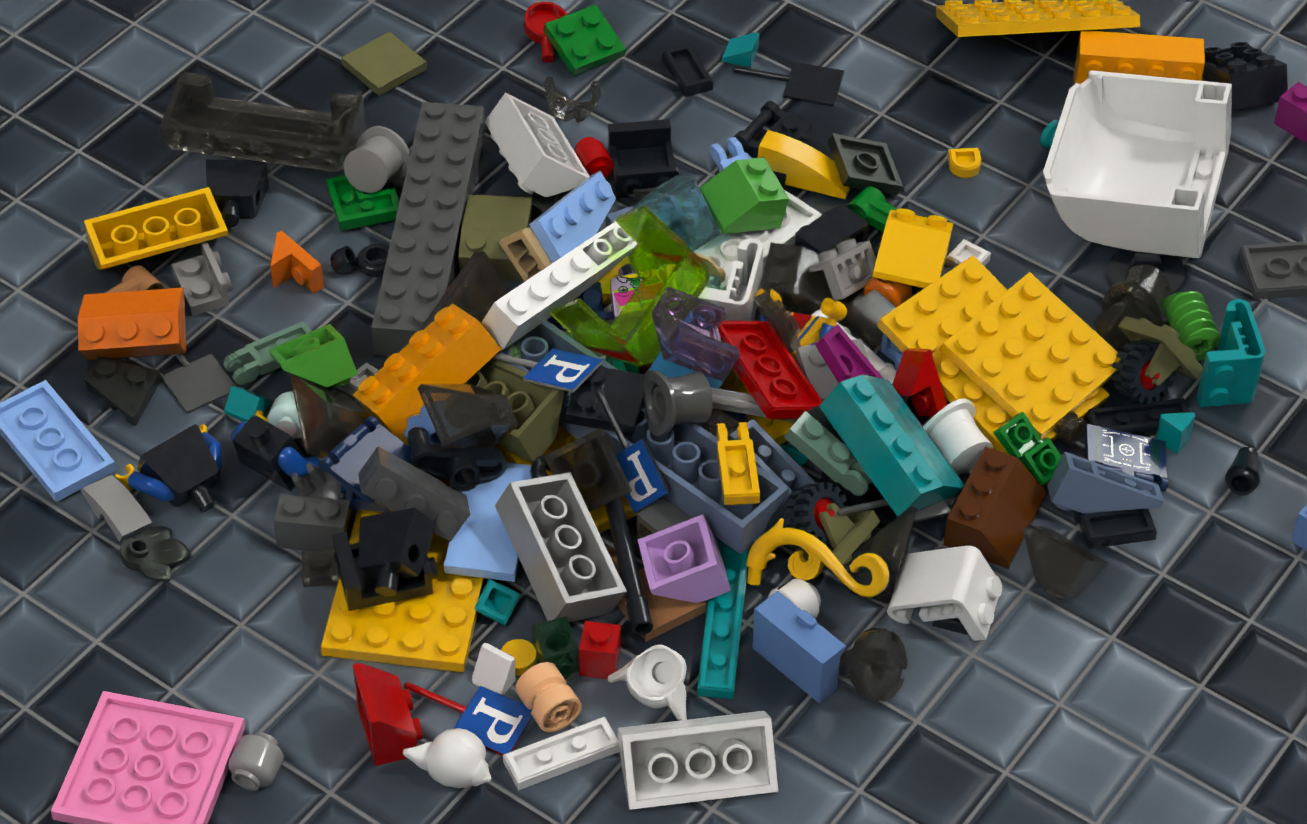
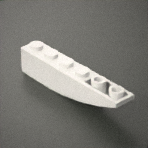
M618 219L495 301L481 324L501 349L504 350L591 287L641 244V241Z

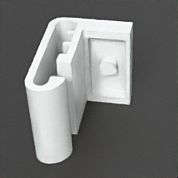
M749 238L743 240L738 245V261L733 262L726 291L697 285L692 286L690 294L692 310L710 322L754 321L758 305L756 294L763 287V245L760 240Z
M974 546L909 553L904 558L887 614L899 623L909 624L914 608L921 607L919 616L923 622L959 618L973 641L986 640L990 625L994 621V611L998 598L1002 594V583L980 550Z

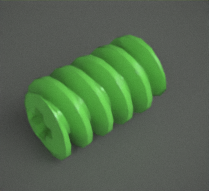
M1196 291L1178 292L1168 296L1163 301V310L1166 313L1170 326L1179 333L1180 337L1178 339L1180 342L1197 354L1195 358L1197 361L1204 360L1206 352L1214 350L1219 345L1221 336L1219 331H1217L1216 324L1213 321L1203 295Z

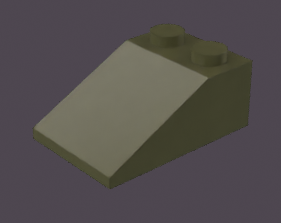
M468 195L461 228L458 256L461 278L524 281L499 244V241L524 228L530 227L532 197Z

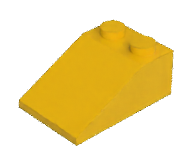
M899 208L896 211L890 210L872 277L926 288L942 275L954 223L947 222L946 218L937 215H930L928 218L918 216L909 209Z

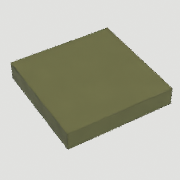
M390 31L341 57L342 65L378 96L427 70V61Z

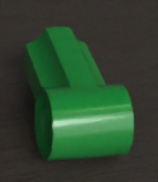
M872 186L866 187L847 205L850 210L868 222L869 225L884 232L890 210L896 211L898 209L887 203L881 191Z

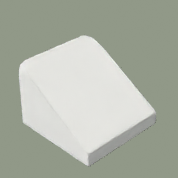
M484 643L481 646L475 665L472 683L478 687L482 686L504 695L516 681L515 658L488 643Z

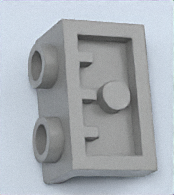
M855 239L843 241L837 244L838 250L831 249L817 255L818 261L808 265L810 272L824 270L827 284L834 300L843 299L860 290L872 278L876 258L870 240L856 243Z
M207 241L201 242L202 255L171 264L172 273L179 288H184V299L192 316L230 305L228 292L232 291L230 277L227 272H221L222 262L217 250L212 251Z

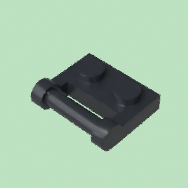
M767 101L761 107V113L744 131L737 132L734 138L736 137L742 144L745 153L747 152L749 155L757 158L759 145L763 137L759 141L753 140V138L769 121L775 123L770 131L789 136L801 142H804L812 133V123L781 110L773 101Z

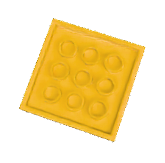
M1030 272L948 338L940 348L942 353L1011 417L1023 411L1041 439L1112 378V374L1118 370L1112 367L1113 363H1119L1120 358L1116 356L1118 352Z

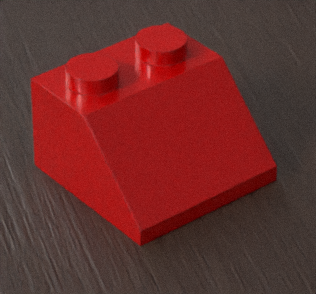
M362 663L352 664L357 709L375 766L407 759L403 755V750L418 746L417 741L423 739L418 717L411 718L410 711L414 710L409 689L402 690L397 675Z

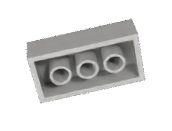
M571 472L510 482L495 507L549 625L552 626L611 614L627 591Z

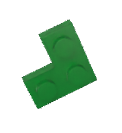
M345 175L326 179L327 191L340 231L396 220L399 199L395 188L363 194L362 191L350 184Z

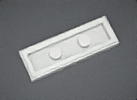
M602 717L504 754L503 763L519 791L620 752L619 741L607 719Z

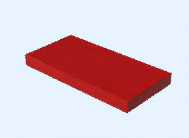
M712 321L708 329L767 419H798L804 411L808 412L823 402L768 321Z

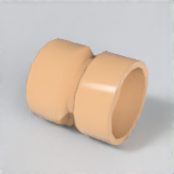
M544 662L532 666L521 675L515 685L516 693L524 705L532 710L531 715L544 732H556L567 727L578 717L582 709V703L571 687L566 685V680L553 663Z

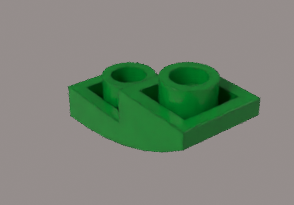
M1023 411L993 431L1006 451L1011 456L1019 458L1041 485L1052 478L1062 456L1049 437L1041 439Z

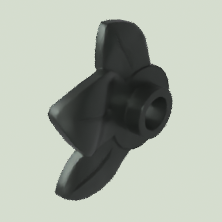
M154 526L142 530L138 537L125 540L121 544L119 554L127 568L136 571L140 570L148 579L169 582L171 581V569L169 566L190 559L191 552L181 541L171 539L172 530L170 528Z

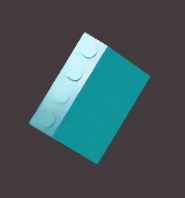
M863 374L841 381L819 405V408L898 518L960 495L965 486L889 380Z

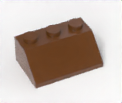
M985 447L947 517L943 545L950 548L974 546L980 550L986 561L1009 569L1046 498V490L1019 458Z

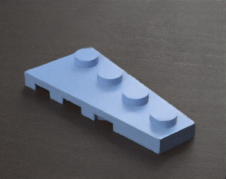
M601 171L591 175L529 224L551 263H554L596 235L614 204L616 197Z

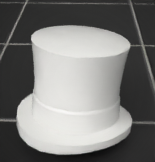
M966 398L951 402L923 426L957 475L973 470L985 447L993 449V444L975 424L973 418L976 416V408Z

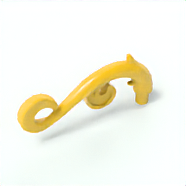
M780 518L771 529L756 539L750 548L746 560V566L749 567L746 582L750 585L761 584L762 571L767 568V562L776 558V554L772 552L777 547L783 545L799 546L809 555L806 561L803 557V551L798 550L789 557L788 568L791 575L796 579L806 581L816 578L822 572L825 564L850 590L862 597L868 598L880 594L885 590L889 582L887 564L877 554L865 553L852 561L850 565L851 572L855 573L860 567H867L872 573V581L869 585L859 584L822 541L803 530L792 527L783 528V518Z

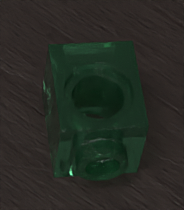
M567 617L532 625V644L536 649L538 663H553L563 677L579 672V647Z

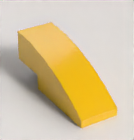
M767 130L759 145L757 158L765 157L772 171L786 174L785 185L846 200L851 188L843 186L835 162L801 141Z

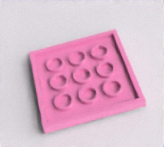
M103 691L52 807L51 814L53 820L71 824H208L229 771V759L245 730L244 718Z

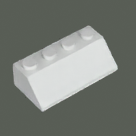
M505 92L485 120V124L491 132L490 137L500 148L499 153L507 160L509 164L508 169L517 177L518 186L529 194L536 192L544 197H549L575 189L589 178V174L554 117Z
M765 711L618 728L621 766L629 810L778 792L772 721Z

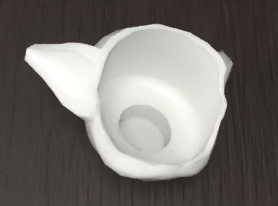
M654 645L608 676L610 683L626 681L630 694L641 704L654 709L668 706L678 721L687 720L686 689L684 685L687 666L682 655L665 645Z
M460 728L447 729L437 735L433 742L403 750L405 757L414 762L419 768L428 771L435 781L444 786L467 788L470 786L476 787L491 781L488 763L485 761V745L474 733Z

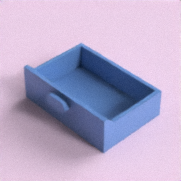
M776 591L754 608L752 649L819 704L834 693L838 688L840 656L846 649V645L818 624L811 614L801 610L779 591Z

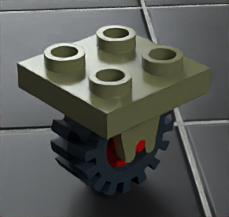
M1127 316L1118 325L1119 329L1132 342V345L1127 343L1123 346L1126 352L1119 351L1116 356L1120 358L1119 363L1114 362L1112 366L1118 369L1117 372L1112 374V379L1117 380L1113 385L1115 389L1119 390L1118 393L1141 403L1152 404V401L1161 400L1160 395H1167L1166 386L1172 387L1174 381L1170 380V376H1176V373L1198 379L1202 374L1203 366L1195 359L1197 354L1180 342L1178 339L1180 337L1179 333L1172 327L1165 324L1160 327L1145 318L1137 320Z
M822 482L797 487V491H792L789 495L792 500L786 501L785 507L789 508L790 512L784 513V519L790 518L791 522L786 527L803 530L818 538L844 566L852 559L851 554L858 546L865 543L871 537L872 530L880 522L874 510L855 512L842 516L838 515V509L849 506L843 505L847 498L845 495H839L841 489L832 487V483ZM798 547L793 553L802 550L803 557L807 561L808 553L803 548Z

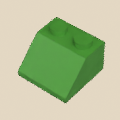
M765 157L735 160L701 186L699 190L703 201L722 234L781 228L789 201L787 194Z
M331 324L269 349L271 357L284 371L324 387L332 386L337 388L344 386L351 381V377L358 375L344 337Z

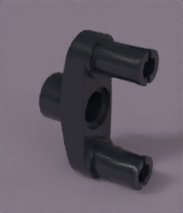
M414 427L408 432L407 442L411 448L410 458L413 466L437 479L449 480L452 487L457 491H469L474 489L480 481L496 479L507 468L504 455L496 447L493 435L489 432L478 433L475 436L476 443L474 446L432 444L427 430L423 427Z

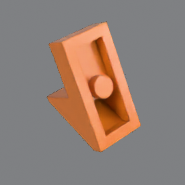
M282 230L276 233L271 260L273 287H277L293 277L299 285L306 286L313 293L324 288L322 265Z

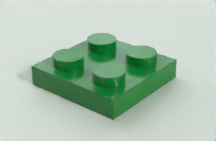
M596 4L544 24L543 32L573 76L625 55L626 48Z

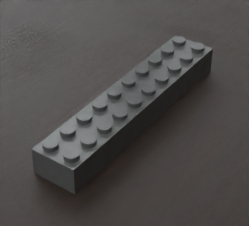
M422 102L371 327L374 355L391 356L394 353H399L409 344L410 338L416 332L424 330L434 321L435 315L441 309L451 305L452 285H455L459 266L458 256L461 228L468 195H473L485 138L484 106Z

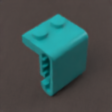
M1236 299L1228 303L1217 351L1206 352L1197 392L1199 407L1251 403L1255 398L1266 350L1250 304L1245 300Z

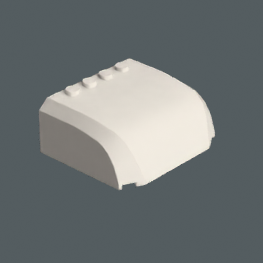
M1091 70L1089 78L1082 84L1076 83L1069 89L1043 170V177L1055 209L1066 226L1087 241L1137 252L1200 258L1229 150L1232 84Z

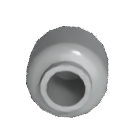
M260 732L257 735H245L239 740L228 762L232 779L237 785L247 790L256 791L259 788H266L273 783L284 759L283 752L277 746L278 742L273 736Z

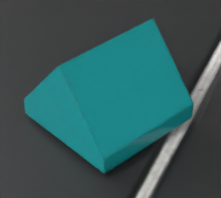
M231 386L224 413L247 422L251 416L255 415L257 410L265 412L271 405V400L244 388Z
M1195 413L1161 414L1156 439L1165 441V446L1178 455L1191 438Z

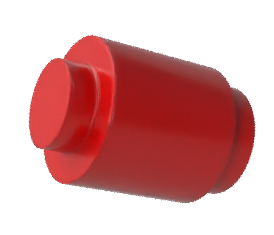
M585 137L578 141L575 146V153L589 176L601 171L605 179L609 177L613 171L614 163L602 142L593 137Z

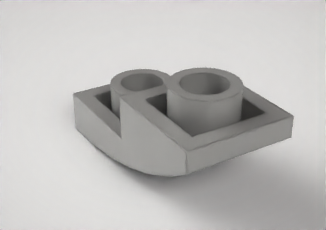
M113 475L81 489V493L97 518H105L119 542L151 526L152 521L128 489Z

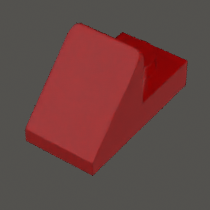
M908 348L904 350L892 385L900 396H912V403L918 416L933 417L947 406V402L931 349Z

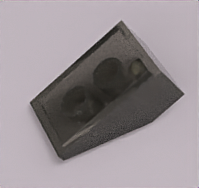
M770 243L761 289L767 292L768 299L771 289L780 295L782 302L774 310V315L779 310L812 315L821 309V303L825 298L834 300L827 284L824 270L809 271L808 265L818 261L817 253L802 246ZM864 287L843 299L837 300L843 303L847 309L845 318L837 321L843 327L857 328ZM762 305L759 308V316L764 314V307Z
M294 374L290 377L306 453L319 458L328 457V453L360 424H364V421L371 416L346 394Z

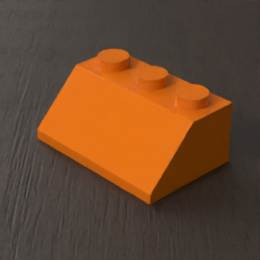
M184 288L84 295L78 315V351L86 360H96L98 356L113 359L186 353Z

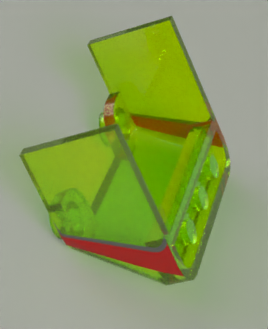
M646 205L619 215L615 219V222L637 242L630 255V264L633 271L642 279V282L613 324L610 326L580 298L554 307L549 313L587 349L634 366H643L654 362L665 343L679 326L675 322H682L709 281V270L704 261Z

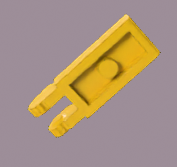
M747 422L738 423L737 438L739 440L729 441L725 423L717 424V457L724 505L760 503V489L753 441L749 438Z

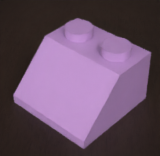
M704 514L638 539L652 595L700 603L731 591L718 541Z

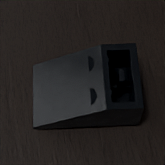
M1235 42L1231 44L1230 48L1225 49L1219 47L1204 48L1205 65L1202 76L1208 82L1232 84L1231 111L1279 102L1280 96L1288 90L1287 64L1275 59L1273 55L1262 52L1261 49L1250 46L1248 42Z

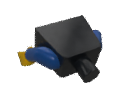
M257 410L255 415L251 416L247 422L240 423L231 433L230 439L234 444L238 459L243 465L291 492L295 486L291 475L297 472L299 477L310 475L306 465L311 462L317 468L318 462L323 457H328L330 450L320 448L317 457L306 458L288 433L268 423V418L263 416L264 412Z
M194 424L140 455L137 467L139 472H135L134 467L128 464L125 466L127 475L120 476L115 474V478L128 491L138 490L163 502L169 501L175 507H179L192 499L200 512L203 513L214 507L218 502L210 488L217 483L219 471L222 468L221 444L207 432L205 424L199 427Z

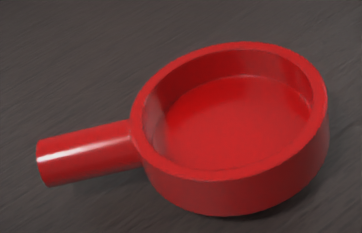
M538 2L527 9L523 28L531 40L541 44L542 61L550 63L554 61V49L543 32L544 24L566 16L567 13L557 4Z

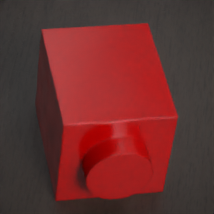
M585 621L579 647V676L608 679V676L618 669L621 654V625Z

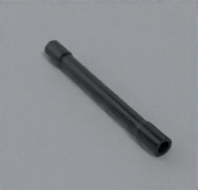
M603 458L598 460L594 467L599 489L604 498L622 581L627 591L625 593L627 599L626 607L631 629L636 635H645L653 629L648 602L644 597L619 490L620 484L608 460L610 458Z

